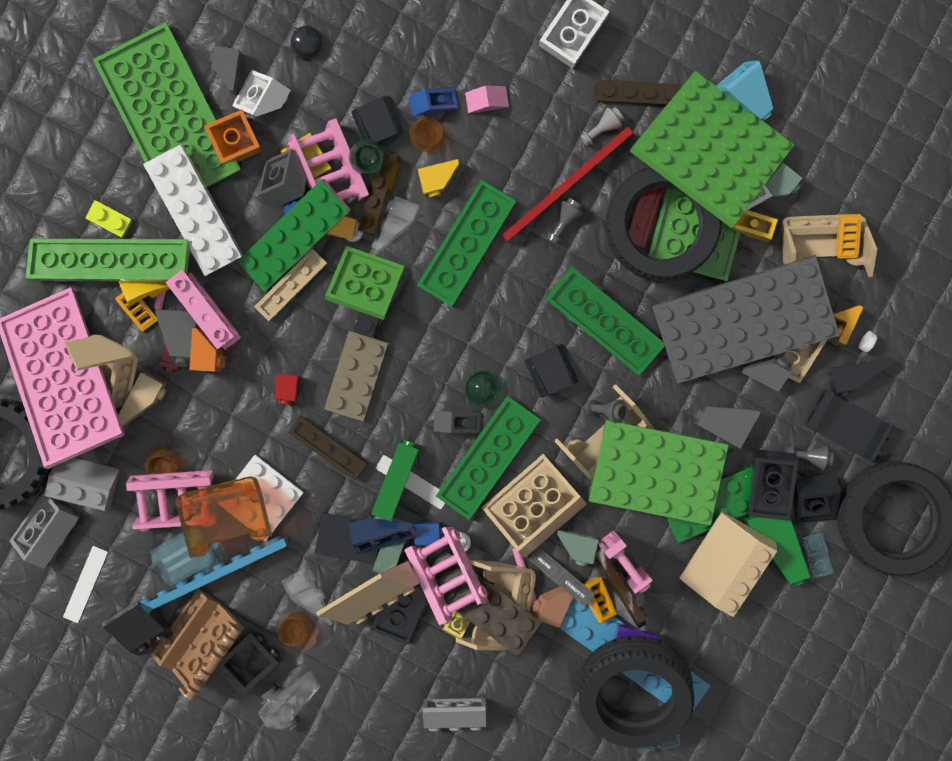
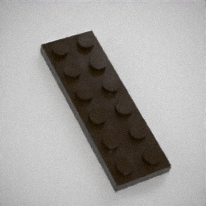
M443 549L431 567L453 555ZM456 563L436 574L435 580L441 586L460 576L463 572L459 564ZM475 572L480 584L487 591L489 602L478 605L475 600L460 608L457 612L514 655L520 657L543 622ZM466 581L444 593L443 597L445 602L450 605L472 592Z

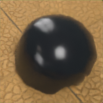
M301 26L291 36V50L296 57L302 60L312 59L321 49L322 36L312 26Z

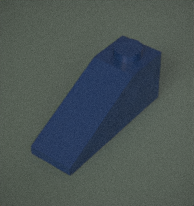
M367 518L348 524L352 544L358 555L417 537L412 523Z

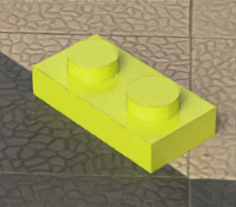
M96 200L86 216V219L124 238L133 221Z

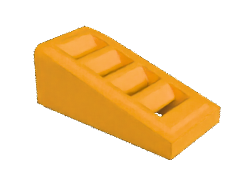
M861 214L840 215L835 243V252L838 258L858 257ZM845 223H855L854 226H844Z
M123 293L115 298L142 332L158 321L155 313L144 299L139 300L140 304L131 310L130 307L132 305L124 301L126 298ZM144 308L145 311L137 317L135 314ZM149 314L151 318L142 324L140 320Z
M594 577L582 583L594 595L597 593L600 595L597 598L593 596L588 602L599 623H603L617 615L602 577ZM601 601L604 602V604H602V605H600V606H598V604H597V603H599V602H601ZM607 608L608 612L602 614L601 611Z

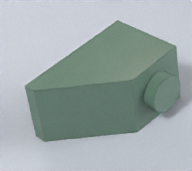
M781 163L765 184L772 195L770 198L786 197L790 193L794 195L801 186L799 182L802 177L786 164Z
M562 529L557 530L556 533L571 558L576 560L575 564L587 566L588 563L593 564L599 541L598 538Z

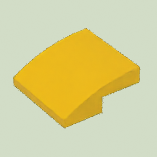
M118 281L126 301L130 305L148 295L154 298L170 289L166 282Z

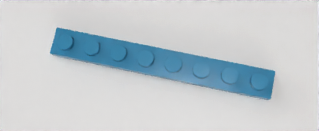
M280 536L269 540L270 545L264 548L258 545L250 549L251 554L245 557L241 553L231 558L232 563L228 565L222 562L214 566V571L207 574L206 571L195 575V580L188 583L186 579L176 584L177 589L169 591L167 588L157 593L158 598L151 600L148 597L140 602L155 609L280 550L290 543L287 537L281 539Z

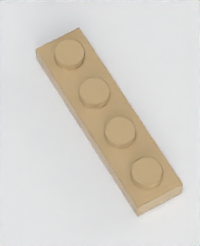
M312 248L254 307L268 321H271L328 263Z

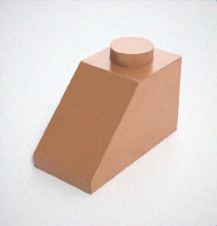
M559 586L539 596L538 600L533 604L532 614L542 622L559 628L573 597Z

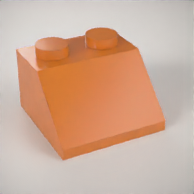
M242 109L204 126L221 164L243 161L261 153L260 146Z
M192 328L190 370L222 372V368L226 366V355H223V350L221 348L216 349L202 329Z

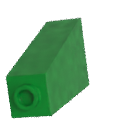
M406 439L404 443L399 442L372 510V515L388 521L393 519L419 448L415 447L416 443Z
M755 516L744 518L747 526L776 541L777 552L772 561L788 583L800 585L806 582L805 579L810 578L791 519L782 520Z

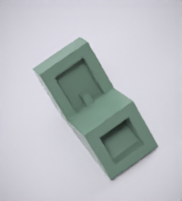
M405 541L380 548L372 572L380 574L396 567Z

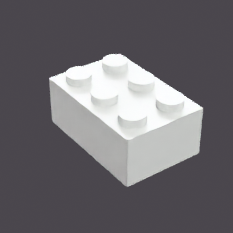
M567 0L540 39L539 46L573 69L607 19L609 11L593 0Z

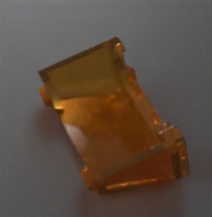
M244 477L181 494L175 499L190 558L204 556L209 551V544L245 534H250V537L257 541L272 536L262 491L256 477Z

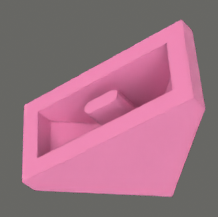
M483 86L465 93L468 114L509 107L506 86Z

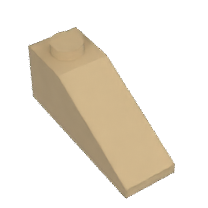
M140 373L118 415L121 426L124 427L156 404L158 400L161 401L167 390L165 387L167 384L147 373Z

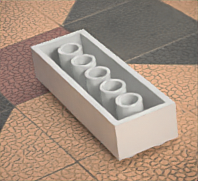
M178 145L143 164L183 238L189 240V248L204 276L243 256L241 249L184 145Z

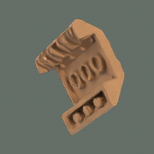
M199 588L170 627L173 634L167 637V641L158 644L151 654L159 666L173 671L186 688L180 687L178 690L190 701L194 700L244 629L223 604Z

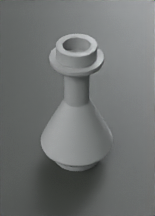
M616 107L613 109L606 108L599 124L587 134L583 131L580 138L586 146L593 145L592 140L602 132L622 128V122L625 119Z

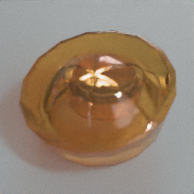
M423 117L412 123L409 129V137L415 148L431 152L442 145L444 131L437 120Z
M156 449L150 452L145 460V470L148 475L178 473L181 469L180 460L177 455L167 449Z
M297 612L284 615L280 620L277 630L280 641L292 648H300L306 645L312 634L309 620L303 614Z

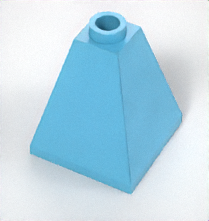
M759 61L744 62L716 85V88L725 96L737 102L749 113L754 114L756 118L764 121L771 116L772 113L770 111L773 109Z

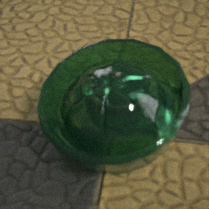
M370 139L360 140L350 150L349 163L358 174L364 176L373 175L379 172L384 165L385 153L381 145L376 141Z
M476 371L465 382L466 396L475 405H490L497 400L500 394L499 380L489 371Z

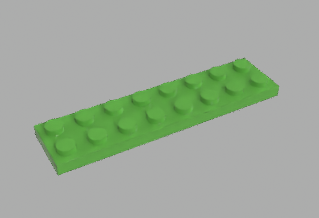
M30 239L26 279L29 281L167 282L181 270H184L187 274L190 250L189 240Z

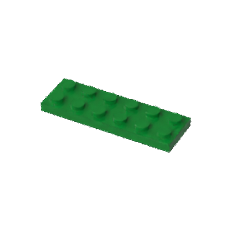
M321 179L238 262L258 286L266 292L350 213L351 209L325 179Z
M481 180L417 286L452 307L515 205L516 200Z
M573 266L567 270L545 296L547 301L637 375H640L665 346L661 339Z
M507 396L439 490L436 497L470 520L541 419Z
M752 466L721 479L711 526L666 517L677 543L710 530L721 511L735 519L748 513Z

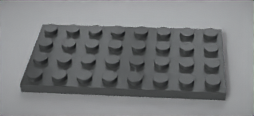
M816 255L652 305L677 384L840 336Z

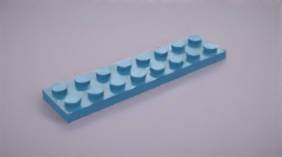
M573 598L559 628L593 652L599 646L613 640L617 623L626 624L615 616L603 623H599L588 603L583 606ZM605 609L601 611L602 614L608 612ZM644 670L622 672L663 703L672 695L671 685L655 673ZM691 671L695 708L711 685Z

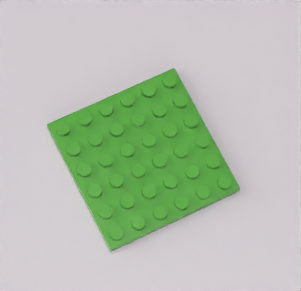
M695 71L638 139L630 152L729 227L733 228L794 144L764 121L756 118L754 114L742 108L737 102L725 96L716 88L717 86Z

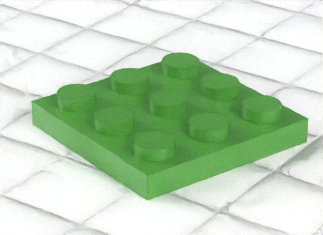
M346 246L326 292L325 300L384 320L405 266Z

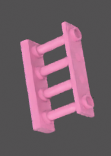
M337 119L328 121L324 132L297 141L295 134L290 135L287 143L288 150H295L306 175V184L309 191L321 179H325L327 183L345 177L348 178L351 186H349V189L337 193L342 200L353 196L359 202L368 197L369 193ZM327 139L329 141L332 140L334 145L332 151L305 160L301 149ZM335 158L337 160L340 159L342 163L340 170L313 179L309 168Z
M181 270L166 282L216 349L222 347L224 350H227L242 338L193 273L190 272L187 275L184 270Z
M213 470L130 476L126 482L127 491L136 492L140 515L139 518L135 519L132 528L148 531L152 528L192 525L208 527L215 524L218 512L210 513L207 487L211 485L214 478ZM196 486L198 488L201 513L189 514L187 487ZM167 488L178 490L181 515L168 514L165 492ZM154 489L157 491L160 516L148 517L145 498L146 490Z
M454 527L442 528L445 537L423 549L420 546H410L405 549L439 625H445L454 621L452 617L453 612L475 600L478 605L489 602L487 591L480 584L460 542V534ZM449 544L454 555L430 567L426 561L427 556ZM458 563L463 574L439 586L435 580V575ZM467 581L472 593L450 605L446 604L443 597L444 593Z
M614 530L598 541L599 546L609 559L612 557L614 559L617 558L629 575L624 579L635 594L638 591L642 593L651 586L649 583L653 580L641 566L635 569L624 554L625 543Z

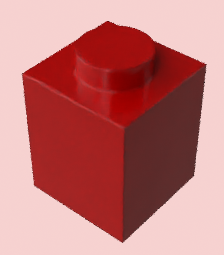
M277 374L274 399H279V403L290 405L292 401H297L300 376Z

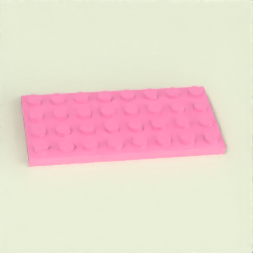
M70 287L0 318V335L44 468L49 469L124 436L101 366L77 371L65 346L67 341L90 337L74 289Z

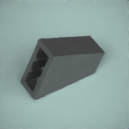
M156 310L155 314L173 365L178 367L190 366L192 328L199 329V325L187 311Z
M704 406L703 409L699 408L696 412L694 424L741 449L761 412L757 410Z

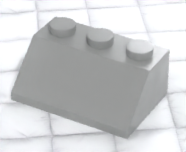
M75 457L53 467L48 478L44 496L106 511L111 509L120 469Z
M43 491L10 539V543L25 562L43 569L52 560L53 555L59 546L63 544L66 536L79 519L74 511L60 500L44 496L45 491Z
M486 698L424 699V728H429V731H440L441 728L458 731L462 727H470V730H481L482 727H486Z

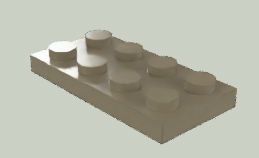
M352 331L348 332L325 404V410L364 421L389 343Z

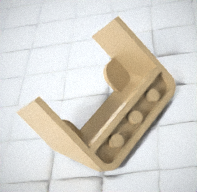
M840 215L785 218L782 223L783 263L788 264L814 255L816 257L837 256L835 243ZM862 216L858 257L845 258V260L853 266L864 265L868 277H873L877 247L866 219ZM845 223L844 226H854L855 223Z
M92 335L65 342V346L77 371L101 366L115 408L123 406L133 386L138 363L135 352L102 335Z
M614 385V390L620 396L618 399L623 400L629 409L628 417L622 423L654 429L637 405L617 385ZM604 425L585 443L580 439L570 441L565 447L558 439L555 440V443L591 482L593 480Z
M469 560L471 565L484 569L483 576L485 580L494 582L493 586L530 612L536 579L535 572L532 569L495 561ZM477 626L473 629L472 638H456L455 641L475 650H508Z

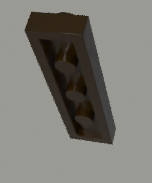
M598 80L597 102L667 106L681 89V84Z
M380 153L357 231L364 234L379 235L401 161V157L398 155Z
M299 416L288 432L354 481L367 465L365 461L302 416Z
M603 550L596 552L595 561L638 629L645 626L647 613L642 606H638L635 602L636 596L632 589L626 588L623 583L625 579L620 571L616 572L614 569L613 559H609Z

